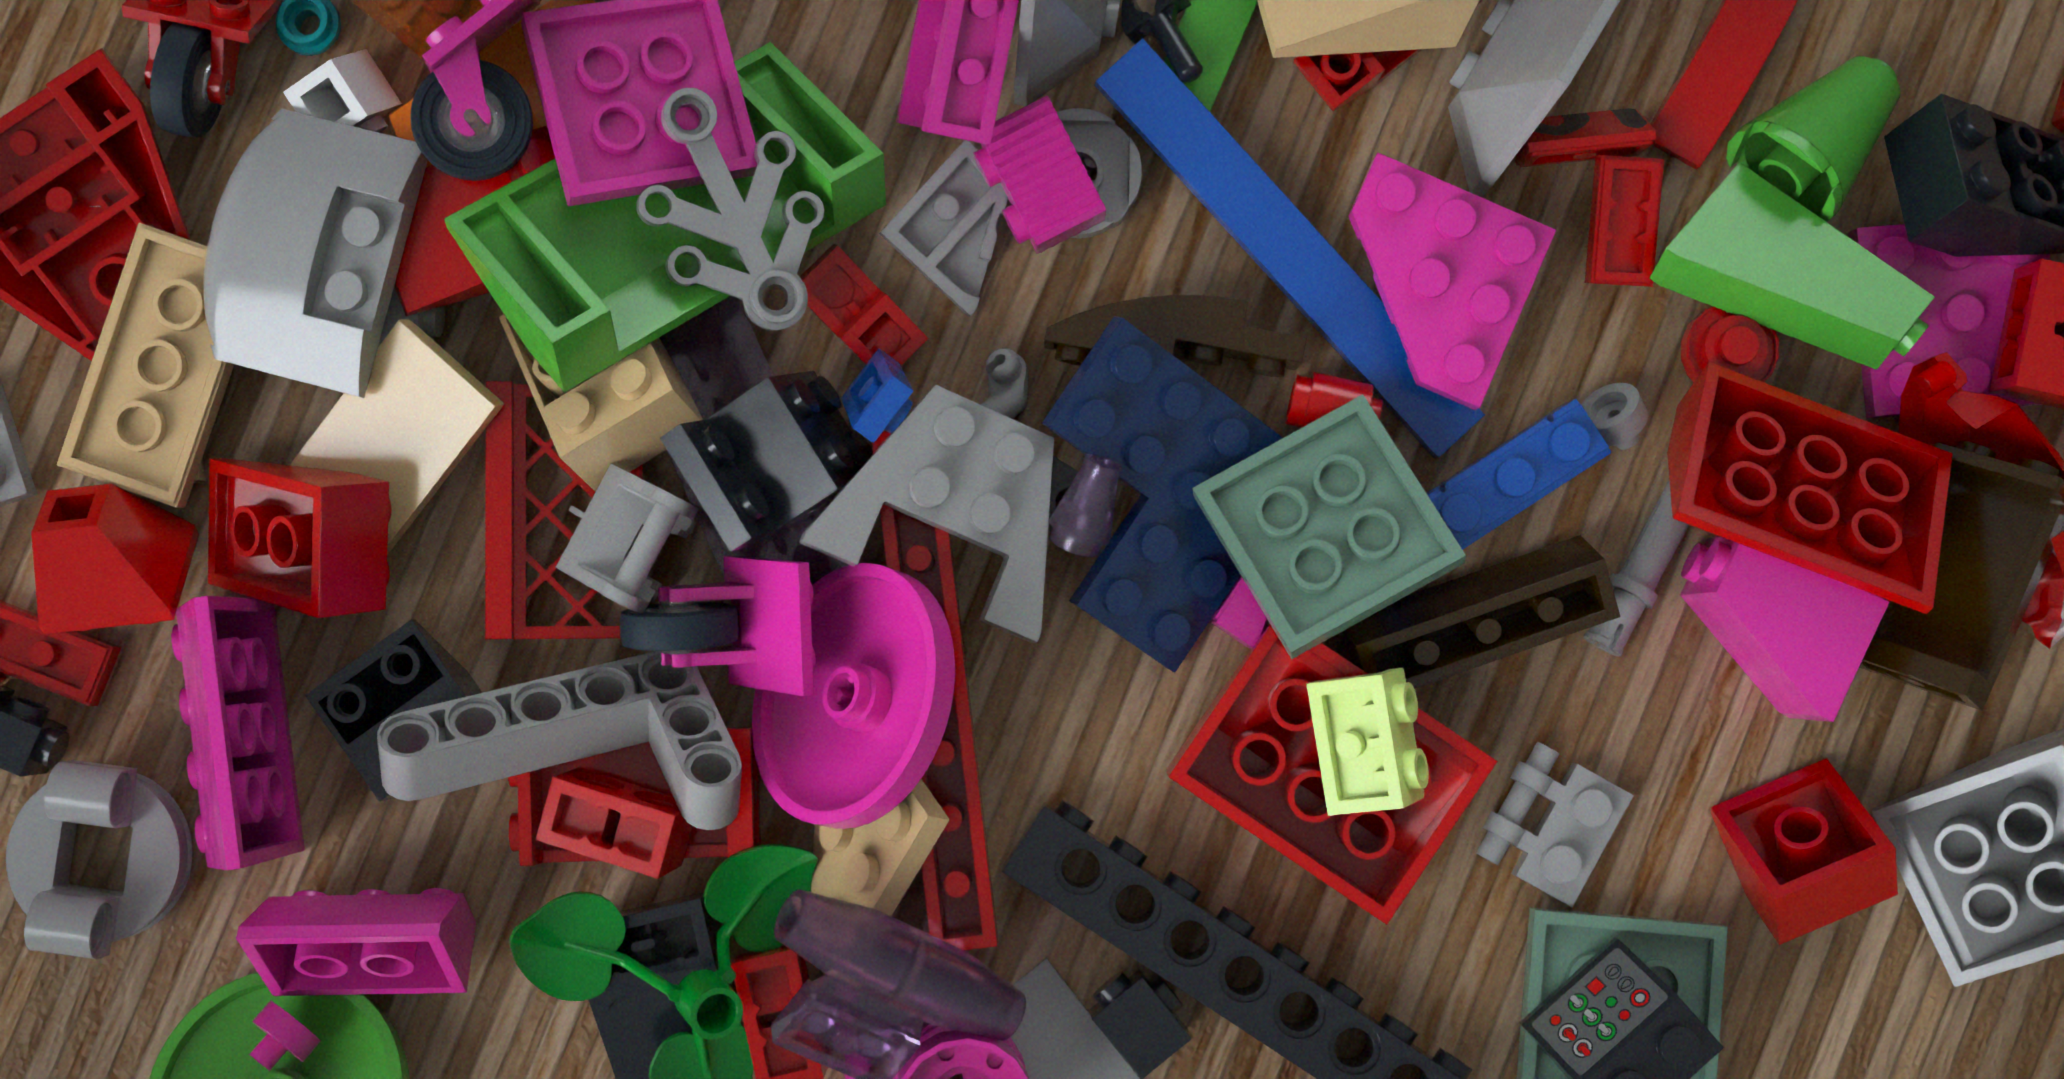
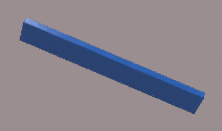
M1143 38L1095 81L1094 86L1365 383L1373 384V392L1379 399H1383V403L1434 459L1443 455L1485 416L1479 408L1473 410L1415 384L1406 361L1408 359L1395 324H1391L1383 302Z

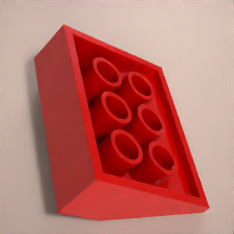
M1708 362L1676 409L1667 452L1673 519L1928 614L1934 607L1953 453Z
M1269 624L1167 767V775L1170 779L1387 925L1498 761L1418 708L1417 719L1413 722L1416 746L1425 753L1429 769V779L1427 787L1424 788V798L1401 809L1328 816L1307 684L1318 680L1366 675L1367 673L1323 643L1291 659Z

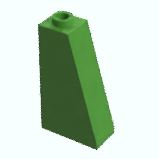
M1740 162L1666 247L1649 278L1661 287L1728 313L1743 315L1755 320L1759 325L1876 370L1892 350L1905 357L1929 327L1927 323L1919 319V316L1935 298L1931 293Z

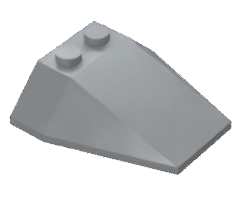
M1021 0L1014 104L1022 106L1031 104L1098 57L1102 36L1114 38L1120 0Z
M1498 0L1481 28L1482 31L1491 35L1480 55L1468 50L1449 81V84L1458 88L1448 109L1469 192L1482 197L1494 185L1570 85L1620 0H1512V2L1509 0Z

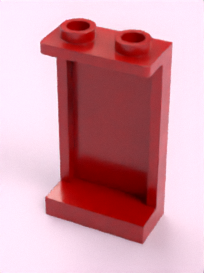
M726 727L740 755L742 764L740 808L737 817L731 824L721 829L704 830L693 826L684 858H729L739 851L761 845L759 769L754 753L752 727ZM649 741L508 777L510 787H518V813H512L510 816L509 844L513 852L519 851L520 866H535L540 863L600 861L536 840L551 780L556 775L581 767L673 796Z

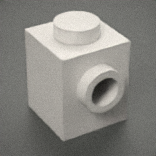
M367 49L328 60L283 92L294 110L298 113L379 133L388 127L383 117L402 104Z

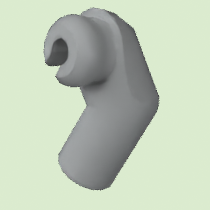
M999 348L993 351L986 361L988 399L981 405L1014 419L1026 408L1028 403L1029 370L1024 359L1016 354L1015 351L1009 348Z

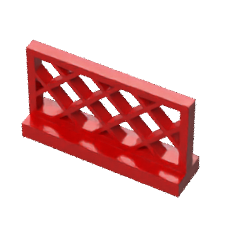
M486 381V388L497 396L504 405L486 427L485 639H621L620 626H602L584 608L598 591L591 589L578 602L551 576L557 570L555 567L561 556L545 570L527 552V536L546 517L570 540L573 533L552 511L578 486L591 498H593L595 491L552 449L555 446L552 438L545 443L527 425V399H534L528 384H513L512 381ZM527 436L540 447L529 460H527ZM546 454L572 479L547 506L527 489V472ZM643 464L629 473L643 479ZM527 499L540 510L528 524ZM527 562L540 574L528 588ZM545 581L573 606L554 626H527V599ZM579 612L592 626L565 625Z

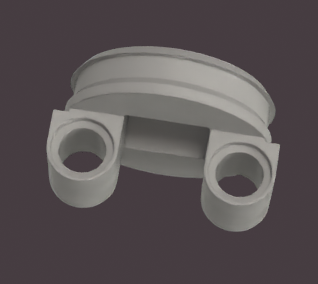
M78 760L58 762L52 769L47 784L34 793L18 813L8 837L6 870L14 897L27 915L24 939L29 950L91 959L110 955L111 942L149 929L164 918L181 897L189 879L193 855L191 834L187 821L172 796L153 780L138 774L137 768ZM77 823L109 828L127 826L133 828L124 891L72 885L69 883Z

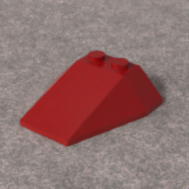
M102 48L45 84V89L0 117V299L90 361L93 359L138 223L191 240L144 103Z

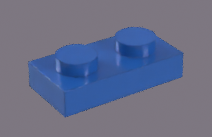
M878 348L842 395L841 400L852 428L874 443L883 430L892 433L904 421L912 407L913 402L908 398L914 390L899 362Z

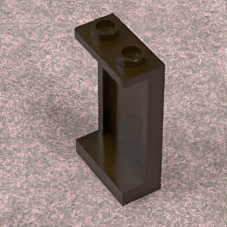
M1961 440L1956 447L1935 442L1934 447L1953 453L1934 607L1928 614H1924L1887 600L1889 601L1887 609L1859 668L1983 711L2054 548L2051 539L2061 532L2064 525V480L2060 478L2061 472L2058 469L2038 460L2022 458L2020 464L2016 465L1996 459L1997 454L1994 451L1974 442Z

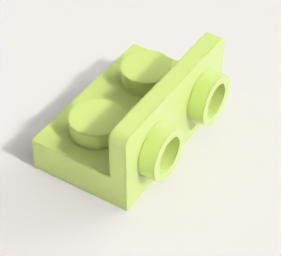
M1403 668L1388 669L1374 674L1318 680L1307 684L1328 816L1401 809L1424 798V788L1428 784L1429 769L1425 753L1416 746L1413 722L1416 721L1418 715V701L1413 685L1410 682H1406Z

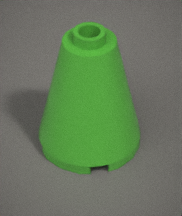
M1865 56L1851 58L1743 125L1727 145L1726 159L1729 168L1731 169L1736 162L1742 163L1828 222L1841 209L1899 101L1901 91L1894 70L1880 59Z

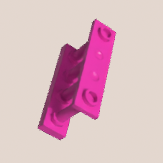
M919 0L896 123L922 128L921 131L991 145L1019 0Z

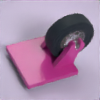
M479 0L484 7L464 23L458 16H454L439 26L426 39L431 49L424 53L422 57L430 74L423 80L415 93L411 106L410 120L413 136L419 149L428 161L442 172L463 180L491 179L511 169L526 152L533 131V116L528 97L522 86L510 73L493 63L480 60L479 52L521 20L524 12H531L540 5V0Z
M737 555L724 556L725 582L658 587L659 604H650L644 613H638L630 609L621 612L620 638L622 645L636 650L661 651L662 666L691 667L728 664L729 684L797 696L814 695L813 672L816 665V655L812 646L811 605L813 602V587L810 581L809 562ZM731 599V605L717 602H698L705 600Z

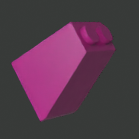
M1720 536L1707 538L1704 545L1697 543L1689 553L1681 571V577L1687 579L1680 596L1779 713L1794 719L1834 722L1889 601Z

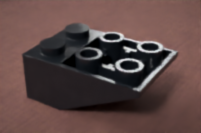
M1942 93L1884 136L1910 242L1955 257L2064 254V138L2034 128L2025 122L2015 121L1985 110L1979 105L1969 104Z
M704 892L619 911L624 919L626 932L617 952L630 956L672 984L679 985L681 980L691 972L702 969L714 972L718 970L716 935L720 929L719 923L707 913L703 906ZM612 964L611 979L606 990L599 996L588 999L616 1079H649L650 1064L661 1043L675 1033L692 1032L691 1026L678 1012L675 1002L670 1001L664 993L616 964Z

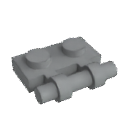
M1537 742L1526 763L1519 761L1510 778L1515 783L1499 812L1491 811L1482 827L1488 832L1476 854L1498 866L1509 845L1515 846L1523 852L1511 874L1564 904L1573 907L1634 795L1576 763H1571L1561 783L1553 780L1548 774L1556 762L1559 753ZM1538 794L1549 800L1550 803L1532 834L1520 827Z

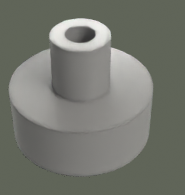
M1612 383L1603 386L1591 393L1581 404L1608 446H1616L1621 450L1629 449L1638 443L1640 439L1639 433L1645 427L1649 418V411L1638 390L1628 383Z

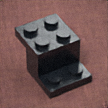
M815 371L767 377L708 419L679 424L660 438L730 552L779 537L832 502L841 489L873 455V450L867 440L856 430L851 431L838 409L841 408L842 404L834 387L824 377L817 376Z

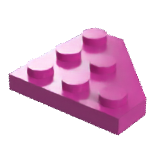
M1377 152L1348 217L1357 239H1361L1374 272L1373 279L1391 324H1395L1408 359L1406 361L1415 384L1468 408L1477 410L1481 407L1556 229Z

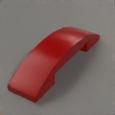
M1723 0L1679 80L1671 86L1651 122L1652 127L1656 130L1657 138L1652 145L1696 170L1700 168L1753 84L1798 0Z

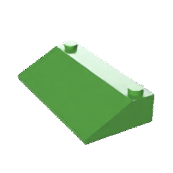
M769 42L734 61L756 143L768 132L781 131L792 138L796 147L795 159L783 171L761 235L772 261L775 258L787 227L782 215L783 205L789 197L797 192H812L821 199L824 205L823 220L817 227L812 229L805 252L886 205L884 153L786 56ZM778 141L766 142L764 154L767 160L775 164L783 163L786 158L784 146ZM553 159L444 218L447 229L528 351L565 393L730 296L697 283L687 287L673 283L666 273L665 264L669 254L676 248L684 245L694 246L703 252L707 261L747 273L737 250L733 247L668 223L660 227L645 224L639 218L636 210L637 199L640 195L568 207L556 159ZM753 176L733 179L743 201H745ZM705 184L672 189L677 198L719 213ZM652 194L646 198L645 207L651 216L661 218L668 214L669 203L665 197L659 194ZM805 200L795 201L792 209L794 218L800 223H810L814 218L812 205ZM689 254L677 256L674 265L676 272L684 278L694 277L698 271L696 259Z

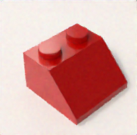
M1827 758L1710 807L1712 818L1744 892L1779 945L1898 895L1896 848Z

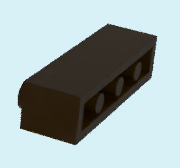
M1579 535L1405 596L1343 631L1355 666L1367 674L1403 668L1406 682H1410L1414 689L1621 616L1605 559Z

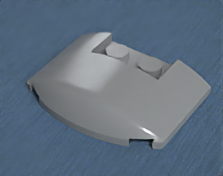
M281 109L271 118L273 122L252 140L239 159L228 179L213 219L204 267V309L206 322L214 345H211L214 358L220 361L364 398L428 159L421 152L415 141Z

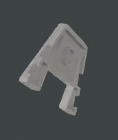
M935 385L908 413L897 429L878 447L877 451L856 475L848 481L819 517L803 532L799 543L851 566L858 565L882 505L888 506L1002 556V564L979 621L1030 643H1036L1040 638L1042 630L1054 437Z

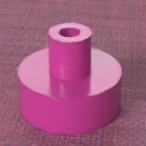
M270 1000L252 1021L267 1035L249 1055L270 1071L286 1051L304 1062L321 1040L288 1012Z

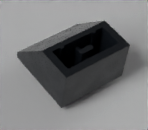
M411 619L305 696L378 801L381 802L394 799V797L389 795L382 786L377 731L380 725L390 716L400 712L483 692L469 672L415 619Z

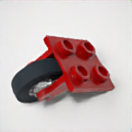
M126 0L122 4L123 17L148 22V61L145 67L144 78L146 87L150 90L151 109L154 119L162 130L185 137H202L212 128L222 105L226 103L225 95L233 96L240 42L249 44L285 0Z

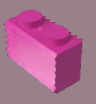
M1048 95L995 121L991 145L980 143L982 148L973 152L976 163L988 186L992 187L1001 183L1011 203L1010 206L1002 209V212L1018 244L1030 240L1036 254L1042 253L1048 248L1054 247L1058 243L1066 241L1070 237L1076 236L1080 232L1088 230L1105 220V205L1100 199L1098 191L1094 187Z

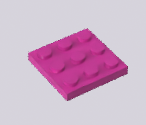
M612 0L523 13L521 26L568 207L640 195L647 187L652 185H663L672 190L705 184L686 144L678 143L671 139L665 132L661 122V112L664 104L674 92L683 88L699 89L713 100L717 109V122L711 134L732 178L738 179L754 175L757 166L754 158L756 141L718 0ZM682 107L676 111V122L681 128L693 130L698 127L699 116L695 110L689 107Z
M1905 224L1861 227L1848 232L1849 238L1935 296L1919 316V319L1927 323L1929 327L1905 357L1892 350L1877 370L1861 364L1866 419L1900 416L1901 395L1913 366L1945 352L1966 373L1968 382L1962 387L1964 391L1998 396L2018 403L2019 406L2042 405L1992 394L1989 391L2014 269L2041 258L2050 260V254L1955 257L1910 242Z

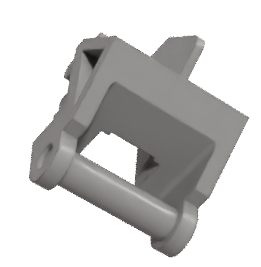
M610 464L586 511L584 512L572 505L570 506L568 511L582 519L555 568L600 592V594L635 612L644 613L649 604L656 601L658 587L662 586L661 583L648 576L670 533L685 539L692 533L696 525L694 519L699 509L677 496Z

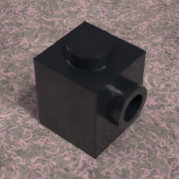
M1140 969L1129 978L1123 971H1120L1107 980L1093 994L1098 1003L1090 1009L1092 1020L1140 1079H1144L1192 1039L1188 1028L1175 1013L1183 1004L1160 975L1150 982Z

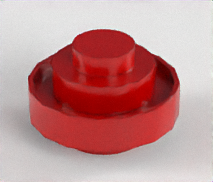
M1716 307L1700 312L1687 325L1681 340V361L1687 376L1693 382H1695L1708 362L1765 382L1773 374L1779 360V338L1775 330L1759 325L1755 320L1743 315H1734Z

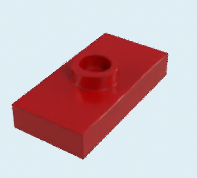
M1608 155L1595 156L1584 283L1653 287V281L1649 278L1655 269L1664 159Z

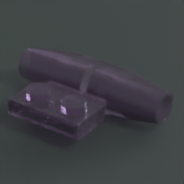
M801 889L791 893L779 911L774 928L776 940L826 975L814 981L807 979L771 1024L772 1043L855 1079H893L921 1046L920 1037L923 1021L931 1025L1000 1041L1009 1039L1022 1022L1026 1009V998L1022 991L965 950L882 911Z

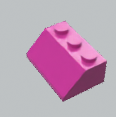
M442 888L426 889L420 894H390L382 890L367 889L358 892L356 895L331 896L318 891L303 890L294 893L292 896L268 897L238 926L236 940L273 996L467 993L476 920L463 893H454Z

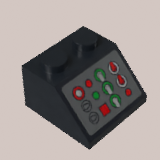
M1616 937L1519 1022L1568 1079H1690L1724 1048L1683 1000Z

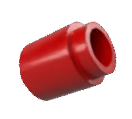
M1313 372L1311 377L1296 374L1288 403L1285 424L1302 428L1362 394L1380 420L1383 399L1373 398V384Z

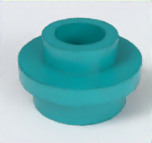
M285 0L277 12L276 30L281 41L292 51L301 55L313 56L327 51L335 44L341 31V18L337 8L330 0ZM310 16H318L320 20L318 29L312 34H303L301 30L303 21Z

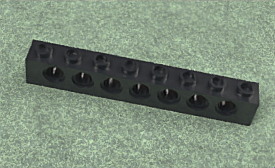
M1063 800L1057 809H1054L1045 802L1042 804L1002 866L1003 873L1316 1079H1390L1393 1071L1404 1064L1418 1066L1420 1072L1419 1079H1467L1473 1070L1442 1048H1439L1434 1057L1414 1045L1413 1042L1418 1033L1387 1012H1385L1380 1021H1377L1358 1007L1364 998L1337 979L1331 977L1326 986L1304 973L1310 962L1284 944L1277 941L1273 949L1269 950L1250 937L1256 927L1229 908L1223 906L1218 915L1214 914L1196 902L1202 891L1174 872L1169 871L1164 880L1142 866L1148 856L1116 835L1109 845L1088 830L1094 820ZM1076 849L1089 850L1099 860V868L1096 875L1084 883H1076L1069 880L1062 871L1064 858L1068 853ZM1130 885L1144 886L1152 893L1150 909L1144 915L1137 918L1126 917L1116 908V900L1119 893ZM1192 920L1199 922L1205 927L1206 932L1202 946L1191 953H1183L1174 949L1170 942L1173 929L1183 921ZM1241 956H1248L1257 960L1259 973L1251 985L1245 988H1236L1226 982L1225 971L1232 960ZM1295 992H1303L1310 995L1313 1005L1311 1013L1305 1020L1299 1023H1289L1281 1019L1280 1006L1288 995ZM1350 1028L1363 1030L1366 1035V1044L1359 1055L1353 1058H1341L1335 1054V1041L1341 1032Z

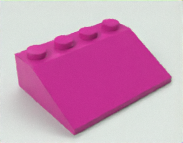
M194 597L177 608L178 624H175L172 628L171 641L176 659L183 664L185 688H182L180 691L179 708L184 723L190 726L193 751L189 753L187 758V773L191 786L194 789H198L201 815H198L195 821L197 846L202 853H206L207 867L222 870L240 869L305 851L275 605L251 598Z

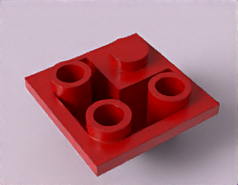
M113 484L47 490L31 532L38 623L42 633L88 631L97 628L152 624L174 620L199 537L196 526Z

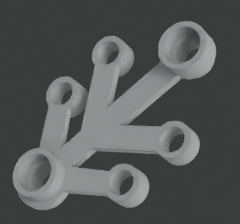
M680 89L674 92L663 106L661 112L662 126L671 139L678 143L686 144L719 213L677 198L674 192L666 186L652 185L647 187L638 197L636 203L637 214L649 226L660 227L668 223L735 248L747 271L745 273L707 261L701 250L694 246L684 245L672 251L666 260V273L673 283L684 287L697 283L741 299L748 318L763 329L776 331L791 327L800 320L807 307V289L797 273L812 229L817 227L823 220V202L816 194L809 191L797 192L786 200L783 205L782 215L787 227L775 258L772 261L761 235L783 171L795 159L796 147L794 141L789 135L781 131L768 132L758 140L754 148V158L757 166L745 201H743L711 134L717 122V109L713 100L699 89ZM682 107H689L695 110L699 116L698 127L693 130L681 128L676 122V111ZM778 141L784 146L786 158L783 163L775 164L767 160L764 154L766 142ZM659 194L666 198L669 203V212L665 217H653L647 212L645 201L649 195ZM805 200L812 205L814 218L810 223H800L794 218L792 209L795 201ZM689 254L696 259L698 271L694 277L684 278L676 272L674 265L678 255ZM768 286H776L784 293L785 302L780 310H771L765 306L762 296Z

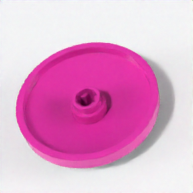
M872 563L844 566L830 572L812 585V646L816 655V665L813 672L814 695L797 696L755 688L753 700V747L757 766L767 790L779 806L791 816L801 821L829 828L848 829L869 824L893 810L908 796L925 774L938 750L948 723L954 694L955 655L953 640L945 614L937 599L928 588L912 576Z

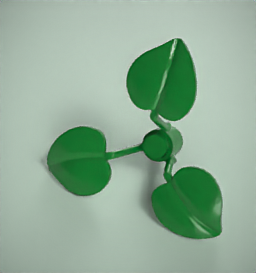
M766 844L739 851L723 861L712 873L703 894V906L707 913L718 922L723 923L716 935L718 970L714 972L702 969L691 972L681 980L679 985L672 984L630 956L617 952L625 937L624 919L610 900L592 892L579 891L567 893L551 900L513 929L509 938L511 953L521 972L532 984L546 994L560 1000L584 1001L599 996L608 987L611 979L612 964H616L664 993L670 1001L675 1002L678 1012L691 1026L692 1032L675 1033L661 1043L651 1061L649 1079H752L753 1063L745 1028L740 1024L743 1016V1004L740 997L729 986L736 977V973L731 968L729 939L732 935L741 947L754 952L773 950L788 942L800 928L806 916L810 903L812 877L818 858L809 850L784 844Z

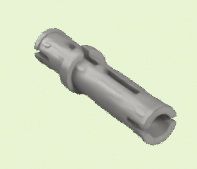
M1670 481L1667 482L1619 574L1612 573L1610 575L1621 617L1590 627L1583 636L1590 644L1597 642V648L1614 656H1622L1623 648L1644 609L1653 608L1658 599V595L1654 590L1689 524L1673 519Z

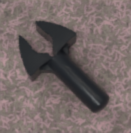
M1122 0V26L1125 35L1133 44H1137L1146 36L1155 37L1180 80L1184 83L1197 80L1203 72V67L1175 23L1177 14L1191 6L1189 0H1157L1154 6L1156 10L1154 16H1151L1148 12H1142L1135 0Z

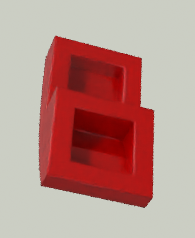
M836 244L830 246L800 276L807 289V307L865 365L877 349L880 348L899 362L901 366L929 339L891 298L882 292Z

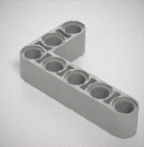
M654 651L400 712L387 718L377 731L382 786L389 795L405 801L421 800L649 741L681 815L687 823L704 830L721 829L731 824L737 817L740 808L742 764L740 755L698 667L662 666L661 652L663 651Z

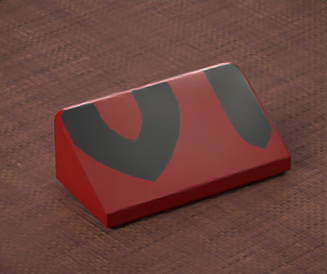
M1631 108L1547 116L1516 154L1515 162L1521 168L1595 160V156L1598 155L1638 156L1657 140L1656 130L1639 111Z

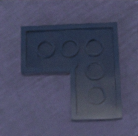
M1114 316L1041 423L1140 494L1069 601L1175 673L1211 620L1215 611L1240 577L1239 571L1195 500L1192 488L1279 441L1283 437L1127 320Z

